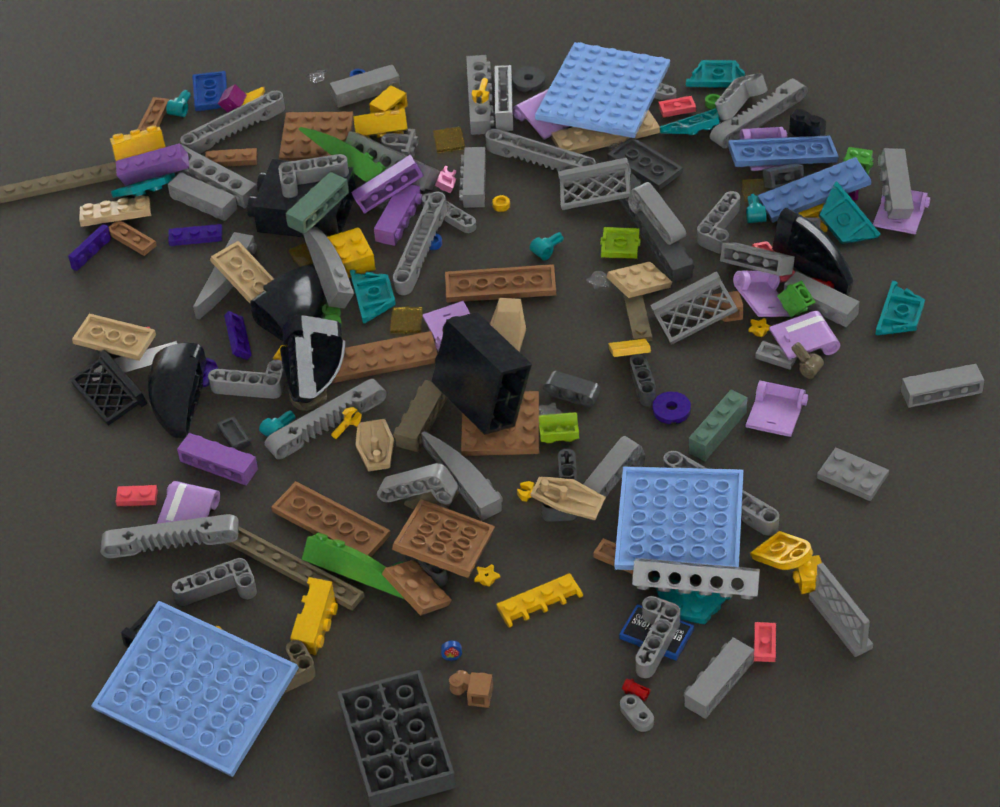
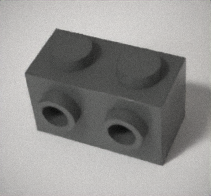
M799 164L762 169L764 187L771 190L804 177L803 165Z

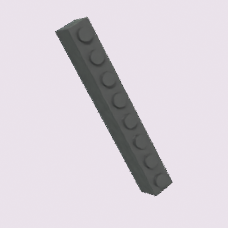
M634 174L630 175V189L632 190L642 185L641 181L637 180ZM621 186L616 192H625L626 188ZM629 197L619 199L635 226L640 228L641 235L672 283L693 277L694 262L692 258L689 259L686 249L680 245L679 241L668 245L642 211L638 213L631 211L628 205Z

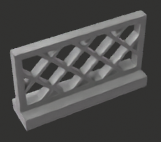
M627 158L558 171L561 209L566 210L629 197L631 193V168ZM625 176L621 181L616 179L617 177ZM608 179L604 184L599 182L600 180ZM612 182H615L617 185L613 189L608 187ZM590 183L587 187L582 186V184ZM595 185L600 187L596 192L591 191ZM573 186L569 191L565 189V187ZM621 186L626 188L625 192H616ZM578 188L583 190L578 196L573 194ZM604 190L609 192L605 196H600ZM587 193L592 195L589 199H582ZM570 196L574 198L572 202L565 203Z
M717 271L650 305L654 316L671 345L738 311ZM721 288L722 294L720 297L712 296L714 290ZM700 297L706 298L704 306L695 304L696 299ZM710 299L719 301L716 308L707 307ZM722 302L731 305V308L727 310H720ZM682 306L689 307L687 314L679 313L678 311ZM693 308L702 310L699 317L691 315ZM705 311L714 312L712 318H703ZM667 314L673 315L670 323L662 321L661 317ZM677 316L685 318L683 325L674 324ZM689 319L697 321L696 326L692 328L686 325ZM672 328L681 329L678 335L674 337L670 335Z
M824 563L817 565L815 591L809 593L810 601L854 657L873 649V643L868 638L870 621Z

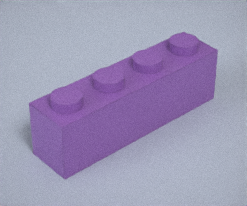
M180 143L116 161L117 177L125 186L189 168L188 153Z
M410 154L351 193L365 214L424 175Z
M410 184L391 197L374 227L375 242L395 246L398 240L402 238L403 231L408 227L410 218L415 215L418 204L422 202L420 186Z
M189 433L177 448L180 462L243 485H247L258 470L256 457L252 454L238 451L233 447L224 446L216 441H210L199 435Z

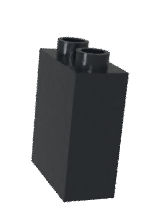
M272 159L267 172H260L258 176L257 196L249 197L247 214L249 217L255 218L256 229L259 233L304 238L303 233L288 227L286 213L319 182L297 185L298 194L295 197H284L278 168L280 164L291 161ZM348 167L349 174L344 177L348 182L349 193L314 225L327 237L343 231L353 205L354 197L351 192L356 190L354 171L351 167Z
M478 312L447 319L442 329L443 336L439 352L435 358L436 365L431 382L484 435L515 427L532 363Z

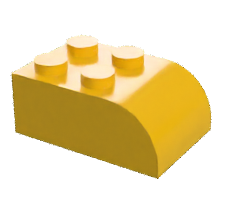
M359 227L327 237L339 254L348 278H351L350 270H356L357 274L376 270L374 254Z

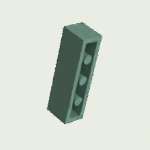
M329 172L287 211L288 227L306 234L349 193L347 179Z
M730 390L689 437V454L706 461L747 413V397Z

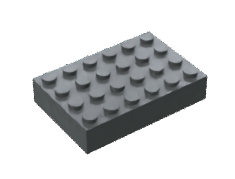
M420 670L337 692L340 709L370 807H388L456 788L455 774Z

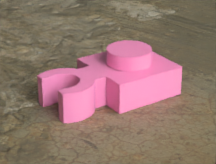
M444 166L437 177L435 186L451 193L456 178H454L456 170L449 172L447 170L448 166Z

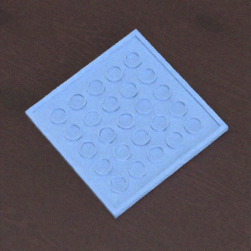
M623 467L614 563L615 570H633L635 558L739 567L743 470Z

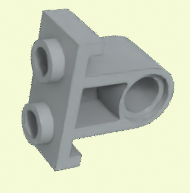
M408 129V134L387 133L382 136L381 142L383 145L409 156L411 154L414 158L415 147L418 146V136L415 134V129Z

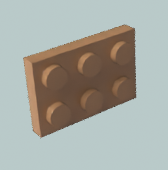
M414 559L387 567L382 573L419 615L447 607L452 601Z

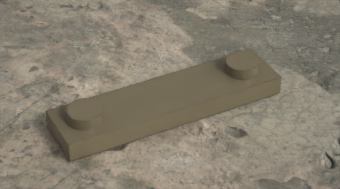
M622 292L633 340L646 339L647 341H652L643 295L628 298Z

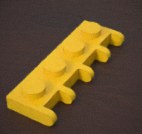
M569 573L499 602L496 605L506 625L510 628L513 626L512 621L523 616L525 621L529 620V613L542 609L544 613L548 612L547 606L558 601L562 605L567 604L565 598L575 594L578 598H581L583 593Z

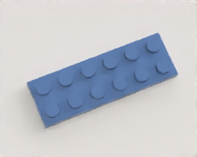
M831 136L728 141V148L735 167L838 162L839 158Z
M855 157L758 195V200L762 206H765L766 213L773 223L778 221L779 215L784 208H789L799 213L825 203L836 181L848 194L871 185V179Z

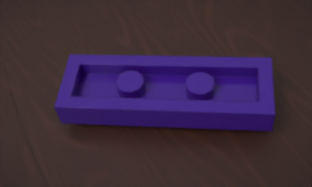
M102 224L68 255L72 269L78 271L111 240L107 225Z
M222 224L169 229V246L222 241Z
M228 311L224 317L232 354L248 360L252 355L244 319L242 316Z

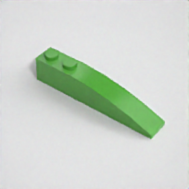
M303 127L298 129L330 155H345L348 167L353 168L354 174L366 183L384 172L387 168L379 161L377 164L373 162L374 157L369 153L363 154L348 143L331 135Z
M316 533V535L307 537L302 560L403 598L382 575L387 567L370 556L345 545L344 541L328 539V536L322 533Z

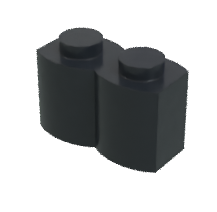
M796 109L790 115L789 132L797 137L825 136L826 120L819 116L811 115L805 110Z

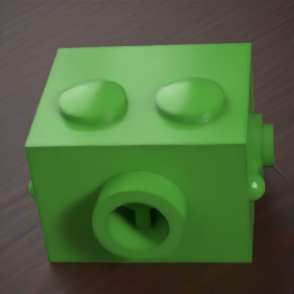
M848 147L843 162L856 157L869 176L870 169L873 167V150Z
M802 280L792 285L789 284L786 286V290L777 295L783 308L791 318L796 315L799 316L802 312H807V309L815 303Z

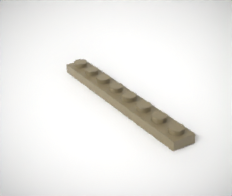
M116 162L0 186V203L118 178Z
M238 527L237 540L225 543L308 588V577L331 581L335 601L352 611L364 598L363 591L241 527Z

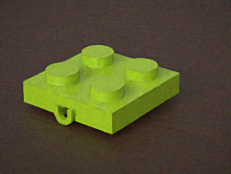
M604 227L603 237L600 240V245H602L601 257L637 259L638 246H640L641 239H639L640 228Z

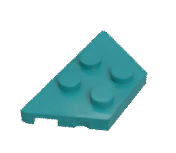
M702 60L692 72L691 78L686 79V87L728 88L735 79L745 76V72L739 67L736 60Z
M716 108L659 126L660 133L694 135L702 129H713L715 125L720 124V117Z
M173 172L110 192L112 198L132 194L133 196H140L146 194L145 190L148 189L152 191L162 189V185L169 183L176 176Z
M836 181L819 214V218H821L841 244L878 238L881 233Z
M350 270L363 324L396 305L388 275L374 274L372 272H366L364 275L357 274L356 270Z
M892 280L875 335L916 331L925 305V299L915 295L907 288L903 290L898 286V282Z
M654 577L653 580H659L660 577ZM656 587L658 598L679 606L680 620L699 624H706L711 619V616L721 609V605L727 599H731V597H721L720 593L712 592V595H700L699 591H691L690 594L679 593V589H670V592L658 591V587Z

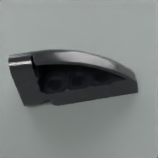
M784 208L778 218L772 250L777 253L794 256L793 267L816 279L825 282L831 281L834 284L835 290L847 295L852 290L854 278L839 249L810 220L789 208Z
M310 264L291 270L264 285L263 289L265 291L252 299L250 305L255 322L283 341L282 328L291 317L304 315L320 318L323 314L322 307L326 304L327 300L315 266Z
M295 315L282 328L283 344L285 345L280 348L282 366L292 400L294 402L309 403L332 383L339 372L344 357L345 340L342 339L340 322Z
M179 343L163 348L154 355L148 375V396L153 413L161 426L175 438H186L203 388L201 383H203V373L207 361L203 347L197 343Z

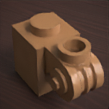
M458 670L450 676L449 684L452 694L461 695L464 691H467L468 706L489 708L493 692L492 674L483 672H471V674H468L464 670Z

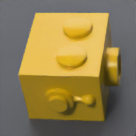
M819 555L812 556L808 562L795 568L793 571L794 582L798 583L801 594L815 591L817 565L822 563Z

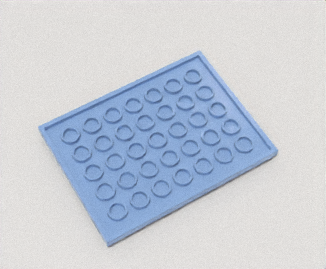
M574 42L535 113V120L635 138L656 95V91L670 66V59Z
M158 601L91 706L94 710L233 777L299 667L289 660Z

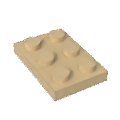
M651 262L609 271L606 277L628 298L667 289L672 284V281Z

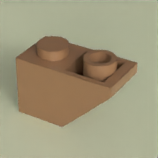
M739 291L728 292L738 311L721 320L724 322L742 320L743 303ZM722 293L712 294V296L720 297ZM702 298V306H704L706 298ZM710 299L707 307L716 308L719 301ZM722 302L720 310L731 308L729 303ZM705 311V313L711 316L714 315V312Z

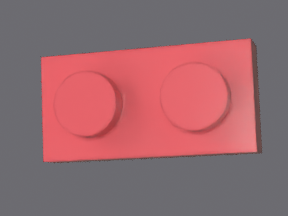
M692 96L660 101L659 109L664 118L696 112V105Z
M157 485L118 486L116 495L117 507L156 505Z
M755 622L754 661L775 662L776 623Z

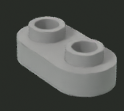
M633 694L622 697L620 700V710L632 726L641 732L652 729L654 726V715L642 700Z

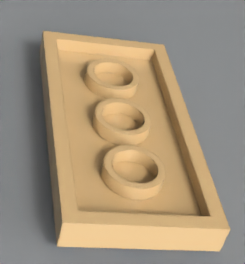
M140 195L132 199L121 198L113 202L103 201L100 204L94 205L92 203L84 204L80 207V225L83 227L151 216L150 197Z
M239 241L210 258L212 264L249 303L265 291L263 289L264 285L274 280Z
M88 314L72 338V341L75 345L99 351L105 350L107 353L140 361L156 336V332L154 329Z

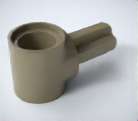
M795 343L791 348L800 359V373L808 379L814 378L824 365L823 359L817 354H809L801 343Z

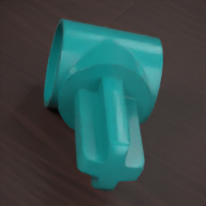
M184 90L179 97L174 98V100L170 99L166 107L167 114L185 117L188 112L187 101L191 97V93L188 90Z
M751 194L747 198L749 204L746 208L747 222H766L765 206L759 203L758 196Z
M560 232L549 238L544 237L541 239L537 237L531 242L529 249L542 260H547L553 253V247L562 242L564 237Z
M289 410L278 419L275 417L273 419L266 418L260 424L259 431L268 437L295 419V415Z

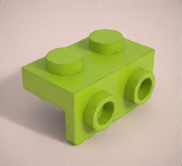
M577 413L539 415L541 442L554 443L561 440L572 442L575 439H580Z

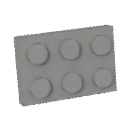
M835 447L818 471L817 479L871 501L889 475V470Z

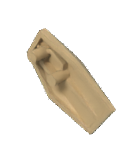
M499 298L490 325L519 352L526 333L521 299Z
M379 419L360 422L357 426L356 449L367 470L375 471L390 468L394 438L386 420Z
M539 477L530 496L561 512L591 520H596L606 498L574 479Z

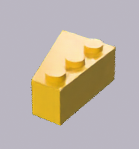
M405 108L396 111L353 116L355 132L368 138L371 135H377V138H380L387 133L404 134V131L408 129Z
M150 126L144 131L137 129L130 131V134L123 135V133L113 135V138H110L115 161L165 148L161 128Z
M308 577L309 591L307 596L303 595L302 602L305 603L301 614H297L290 640L301 641L310 654L316 655L319 648L323 647L324 635L326 631L330 630L331 618L337 613L338 603L335 601L331 581Z

